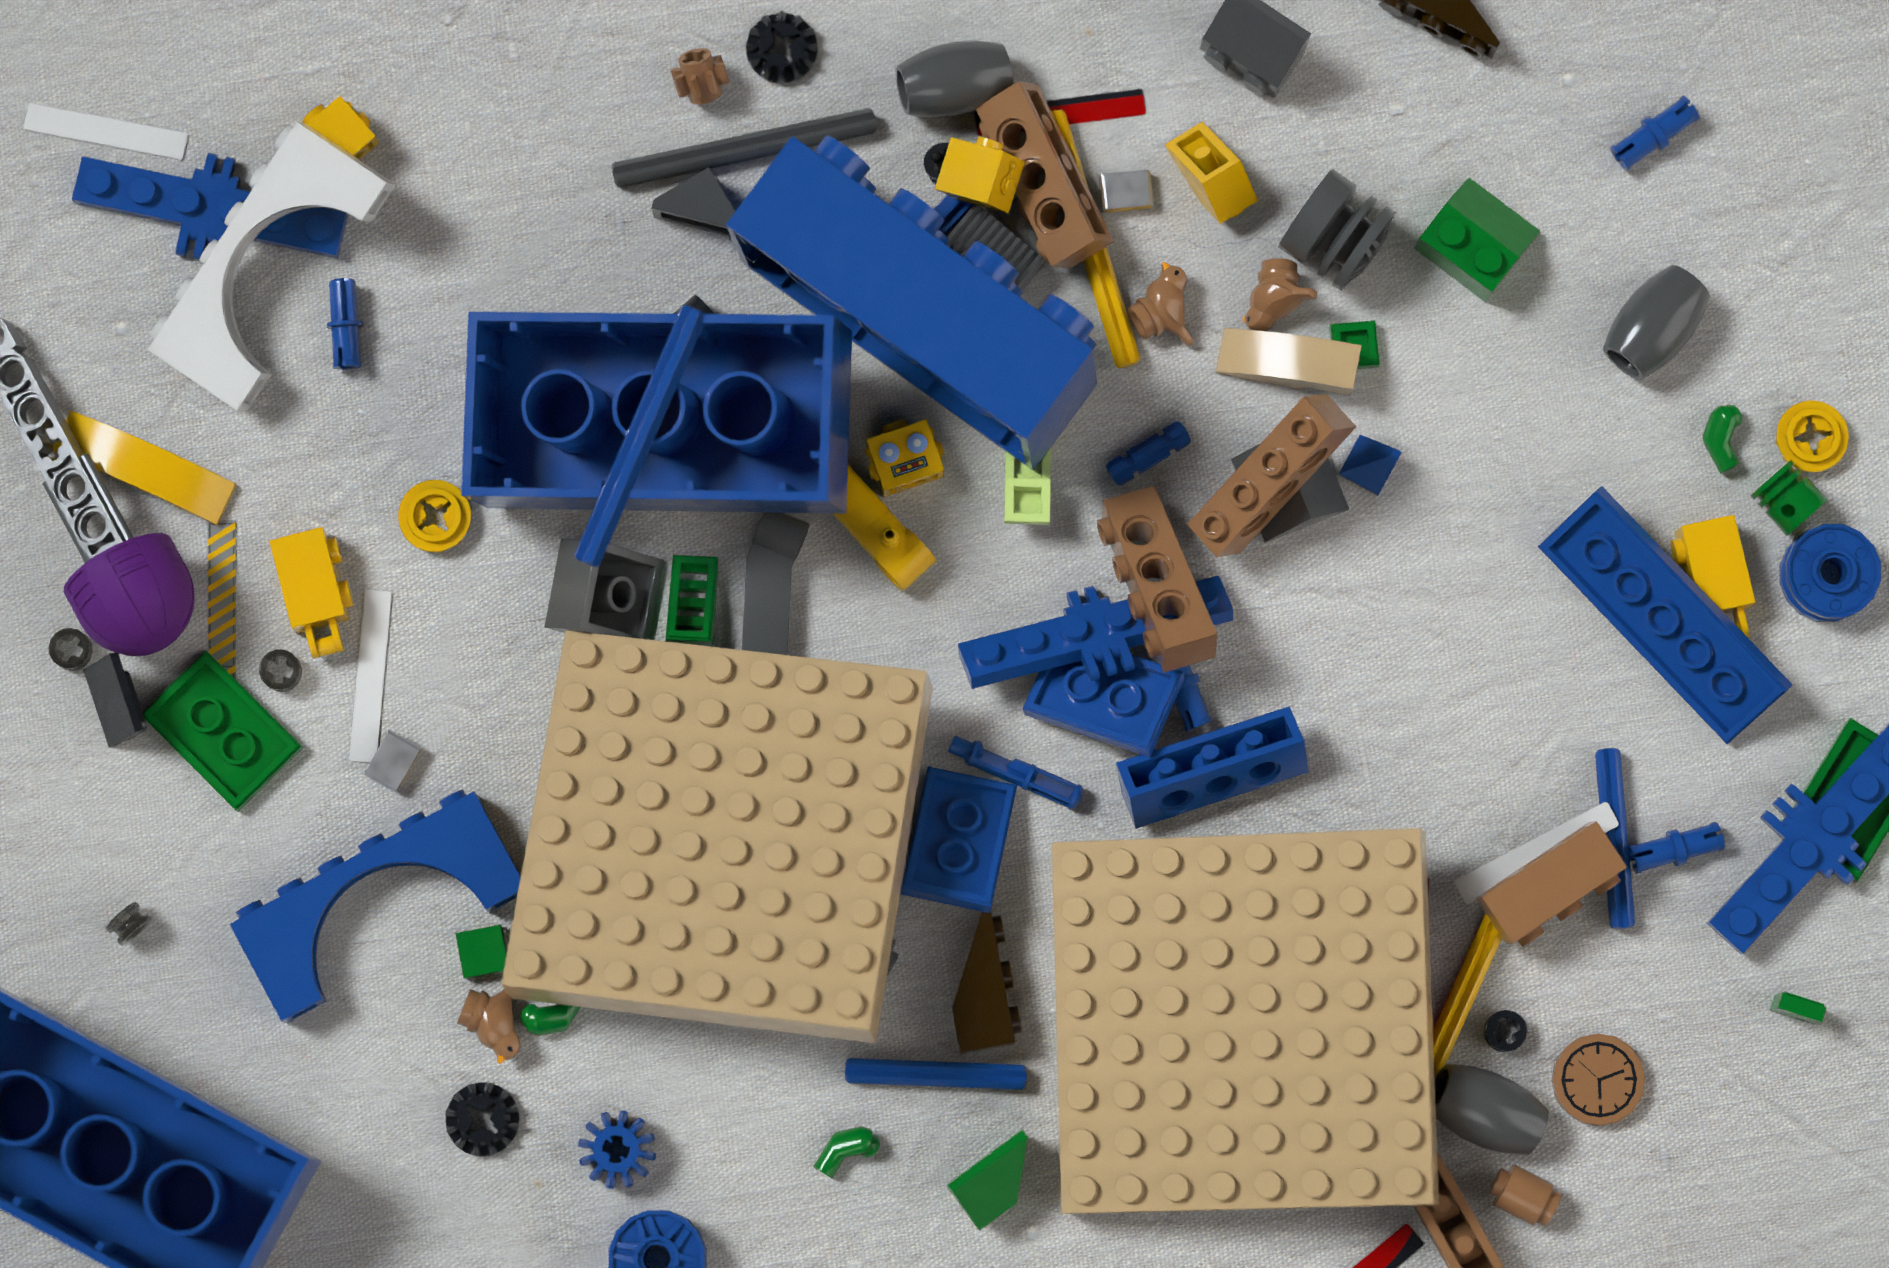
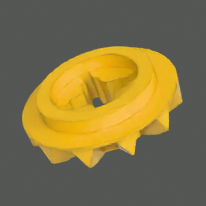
M1803 401L1793 405L1782 415L1777 424L1775 444L1782 454L1783 461L1789 462L1792 459L1795 463L1793 466L1796 469L1800 468L1801 471L1819 473L1831 468L1843 457L1848 446V428L1844 418L1834 407L1821 401ZM1807 419L1814 432L1829 433L1830 435L1816 443L1815 455L1813 454V449H1810L1808 442L1794 441V439L1806 432Z
M427 480L412 487L403 497L398 511L399 526L407 541L422 551L442 553L453 546L459 545L465 534L470 530L471 508L467 498L461 496V490L455 485L443 480ZM424 501L428 506H432L436 510L451 504L443 515L448 530L444 531L442 527L439 528L435 524H431L428 527L425 526L420 530L424 525L423 522L428 518L425 512L426 509L422 505Z

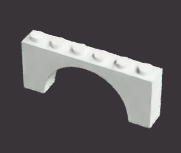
M296 122L293 127L288 125L278 136L274 144V148L278 151L269 165L264 163L256 170L249 183V186L253 188L244 203L237 202L229 211L224 221V224L228 226L219 241L214 239L205 248L199 260L203 264L194 279L189 277L180 286L175 295V300L178 301V304L169 317L164 315L160 318L150 334V337L154 339L148 348L150 352L236 411H248L272 375L248 350L240 335L234 316V280L240 261L249 245L272 222L287 214L303 209L334 208L351 214L361 221L371 223L396 186V184L327 137L301 122Z

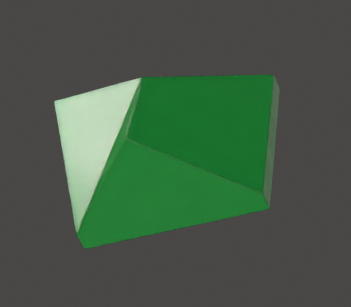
M1023 1129L946 1185L947 1189L979 1231L1017 1204L1028 1136Z

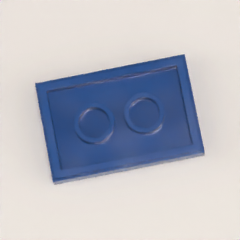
M1132 655L1135 666L1134 670L1125 672L1118 658L1114 659L1117 668L1116 675L1107 676L1102 663H1099L1097 666L1100 678L1090 681L1082 661H1077L1039 671L1022 710L1024 715L1151 757L1185 676L1183 671L1177 669L1163 673L1159 663Z
M928 766L900 894L990 913L1017 785Z

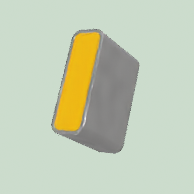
M1150 170L1099 175L1103 213L1153 208Z
M389 730L364 775L397 793L422 747Z

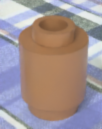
M1515 1164L1508 1171L1501 1168L1489 1190V1193L1495 1196L1494 1206L1531 1225L1537 1222L1543 1226H1547L1562 1196V1193L1553 1189L1554 1184Z

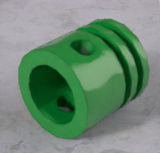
M1792 459L1750 495L1753 499L1758 497L1761 500L1758 503L1761 508L1766 506L1769 509L1765 513L1786 536L1828 501L1807 476L1802 479L1800 468L1796 471L1793 469L1792 466L1795 463Z

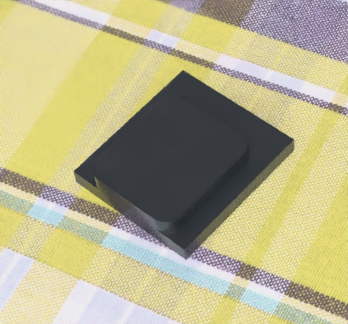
M116 652L110 653L85 668L83 671L108 747L133 739L145 732L147 725L129 672L123 669L119 654Z

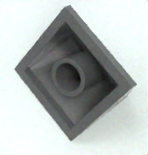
M1260 444L1231 459L1235 471ZM1329 458L1260 531L1265 543L1349 510Z

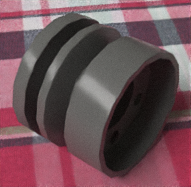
M1331 169L1302 207L1280 241L1278 248L1301 264L1307 261L1317 250L1322 252L1325 256L1319 266L1317 275L1323 278L1336 262L1342 268L1332 285L1342 291L1350 281L1364 272L1387 238L1390 222L1396 212L1386 206L1375 221H1371L1367 216L1376 204L1377 199L1371 196L1357 209H1354L1349 204L1357 185L1334 169Z

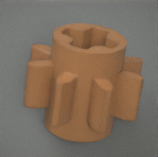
M697 48L685 52L678 59L680 68L671 69L679 97L682 98L688 95L690 102L693 104H706L718 99L722 94L720 85L730 82L722 56L712 57L711 51L706 48Z

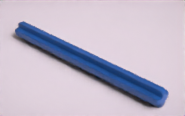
M683 305L679 310L575 551V558L580 562L592 567H598L602 562L628 501V498H623L626 489H633L703 328L704 324L699 323V333H695L698 325L696 323L699 314H704L696 308Z

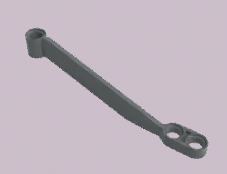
M763 513L746 557L742 650L788 655L792 566L802 548L810 523L785 513Z

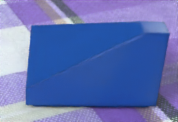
M1359 435L1338 475L1378 496L1402 452Z

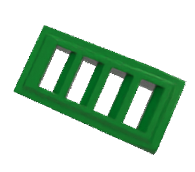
M673 555L666 642L713 647L718 557ZM682 573L707 574V581L681 580ZM681 592L706 593L705 598L680 597ZM679 611L704 612V617L679 616ZM678 629L702 630V631H684V630H678Z

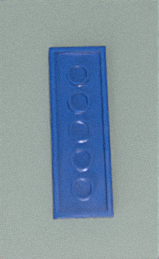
M1603 486L1599 487L1538 546L1726 744L1730 743L1793 685Z

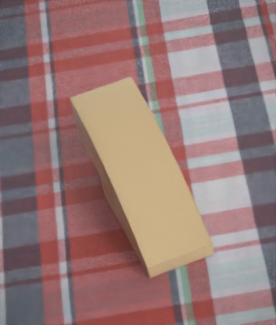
M1224 328L1216 373L1301 390L1308 387L1351 395L1354 389L1362 345L1278 332Z

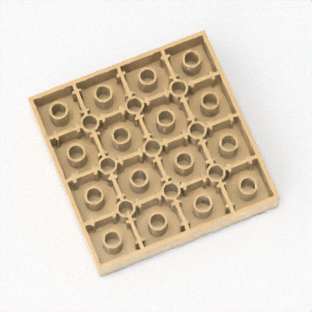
M566 630L501 983L503 988L513 999L876 1043L933 689L927 671Z
M1421 828L1052 842L1061 1214L1439 1205L1425 831Z

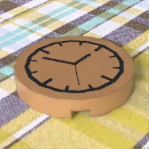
M1597 1033L1579 1037L1563 1049L1554 1063L1551 1082L1555 1099L1567 1114L1580 1123L1602 1126L1619 1122L1634 1111L1643 1096L1645 1075L1641 1060L1630 1045L1615 1036Z

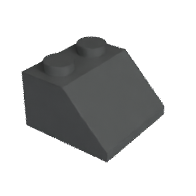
M1225 0L1203 36L1200 50L1205 52L1203 57L1215 68L1221 71H1226L1229 68L1241 76V83L1251 92L1259 96L1267 93L1275 98L1303 57L1311 33L1261 0Z
M561 538L544 628L562 633L568 630L649 640L664 560L609 543L601 564L598 567H592L575 558L574 554L581 539Z

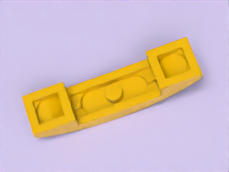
M70 411L66 422L83 453L90 455L99 472L171 503L178 509L218 526L236 487L235 483L138 437ZM56 442L52 452L59 455L57 450L62 444Z

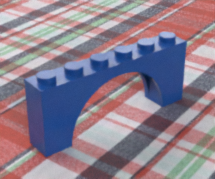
M462 789L445 797L439 802L442 809L427 817L423 811L416 813L398 824L401 831L386 839L382 833L358 846L361 853L344 861L342 856L335 857L317 868L320 875L305 883L302 878H297L277 889L280 897L265 905L262 904L261 900L254 901L236 912L239 919L229 925L282 1022L287 1024L327 1002L317 971V946L320 932L328 913L336 901L346 890L364 877L398 866H419L435 869L456 878L466 885L480 900L488 913L517 898L521 875L478 795L474 791L466 795Z

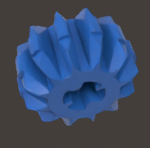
M623 1110L618 1115L617 1126H613L612 1118L608 1112L601 1114V1120L605 1126L604 1130L601 1131L595 1124L588 1122L586 1129L597 1136L595 1141L579 1139L578 1141L579 1147L593 1149V1154L579 1159L580 1165L588 1166L594 1162L598 1163V1166L589 1175V1178L594 1182L602 1176L605 1170L609 1171L606 1179V1187L609 1189H614L617 1173H621L623 1183L627 1188L632 1187L633 1179L629 1170L633 1168L640 1176L645 1178L649 1172L638 1163L639 1159L643 1158L649 1161L656 1159V1153L641 1151V1145L650 1144L655 1141L654 1134H645L638 1138L636 1134L644 1127L645 1121L638 1118L630 1129H627L629 1116L628 1112ZM614 1137H623V1145L630 1148L627 1158L620 1156L622 1161L620 1163H612V1155L605 1152V1146L608 1141L614 1144Z

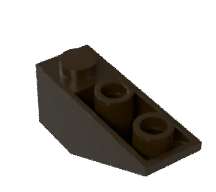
M1379 0V6L1388 13L1399 17L1406 14L1420 21L1419 27L1433 36L1443 37L1444 34L1460 42L1459 48L1471 56L1482 58L1485 55L1492 59L1500 44V41L1470 0Z
M991 912L981 913L952 1007L960 1054L1014 1045V1034L1022 1033L1018 1006L1009 1007L1006 989L1014 987L1009 960L1000 962L997 946L998 943L1005 942L1001 915L992 917Z

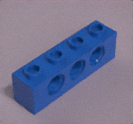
M1290 706L1153 750L1151 757L1138 755L1116 762L1121 794L1135 829L1309 773L1305 741Z

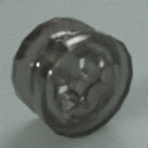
M62 629L56 632L50 640L49 655L53 662L64 670H80L87 666L92 658V643L78 629ZM74 638L80 639L77 646L83 650L79 658L71 656L68 661H63L62 658L65 653L59 650L62 642L71 643Z
M276 649L268 652L262 658L259 665V674L261 680L270 689L276 692H287L293 690L299 684L302 678V666L300 661L291 652ZM279 659H287L286 665L293 670L290 678L283 677V683H276L275 676L269 672L271 664L278 665Z
M136 901L117 914L105 928L110 934L115 932L118 935L117 942L120 946L134 939L152 920L148 914L142 915L139 912L141 906Z

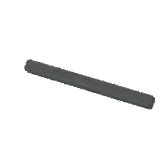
M866 108L627 159L612 164L613 178L616 186L622 188L702 171L708 167L711 169L779 154L791 136L807 147L818 146L826 135L837 141L861 137L876 132V120L872 109Z

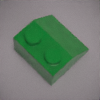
M1468 177L1419 237L1414 249L1486 303L1540 233V230Z

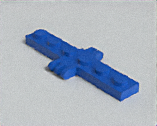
M208 153L204 170L195 168L192 179L82 156L72 201L76 204L180 225L176 255L186 257L190 240L196 241L193 259L200 260L207 245L214 239L219 241L228 226L224 224V221L229 211L237 202L244 203L250 192L239 189L241 179L240 177L233 176L236 158L225 157L222 172L217 173L218 155ZM309 208L295 211L272 222L253 241L338 259L348 214L344 211L330 208Z
M1219 575L1195 581L1213 625L1233 621V607ZM1094 586L1084 588L1086 603H1081L1076 590L1066 593L1069 607L1063 608L1064 616L958 643V654L971 689L1077 661H1082L1088 679L1093 681L1100 678L1097 666L1099 663H1102L1107 676L1117 674L1114 659L1118 658L1125 672L1134 670V661L1129 648L1145 644L1143 632L1146 629L1141 619L1134 620L1129 608L1128 599L1110 603L1108 597L1099 599ZM1174 615L1162 616L1163 618L1170 620L1178 618Z
M1889 723L1816 803L1810 800L1795 785L1790 784L1785 789V793L1797 805L1792 808L1785 800L1778 797L1772 805L1785 818L1780 821L1767 810L1760 817L1783 840L1706 923L1739 954H1743L1817 872L1826 879H1829L1834 874L1843 883L1849 885L1853 881L1854 876L1842 864L1847 861L1859 872L1867 865L1854 852L1859 844L1851 835L1889 794Z

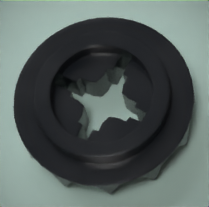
M784 11L769 16L764 15L754 27L750 28L746 42L748 61L759 76L770 82L790 83L802 78L810 71L817 58L818 44L814 30L800 15L795 16ZM773 32L777 36L780 35L784 41L790 38L792 40L795 39L794 43L789 46L792 62L789 63L787 57H783L780 52L768 54L769 50L774 47Z
M480 1082L469 1084L454 1094L446 1110L447 1133L459 1149L470 1155L490 1156L499 1153L513 1141L518 1131L519 1111L514 1099L506 1090L492 1083ZM495 1103L496 1106L492 1110L493 1113L490 1116V1120L498 1132L495 1134L492 1130L481 1127L469 1135L468 1132L472 1128L471 1125L474 1122V1118L466 1107L470 1105L473 1109L477 1108L483 1111Z

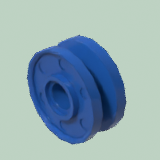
M1823 524L1806 531L1786 549L1779 565V584L1786 601L1800 615L1816 622H1837L1860 612L1875 597L1881 582V561L1874 545L1860 531L1844 524ZM1823 562L1832 563L1837 567L1839 571L1837 584L1827 583L1822 578L1821 566Z
M647 1210L630 1217L616 1231L609 1247L608 1268H649L646 1263V1254L655 1245L664 1246L669 1251L670 1263L667 1268H707V1247L701 1232L686 1217L668 1210Z

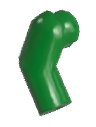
M1730 404L1718 406L1710 413L1702 435L1703 443L1720 474L1740 464L1729 442L1735 427L1742 422V414L1735 405Z
M530 1004L522 1010L520 1022L527 1028L529 1033L541 1036L558 1033L569 1027L581 1007L561 1004L537 1007L535 1004Z
M862 1126L838 1131L832 1135L813 1167L828 1177L833 1178L845 1157L859 1154L865 1158L875 1156L880 1149V1139L872 1133L871 1129Z

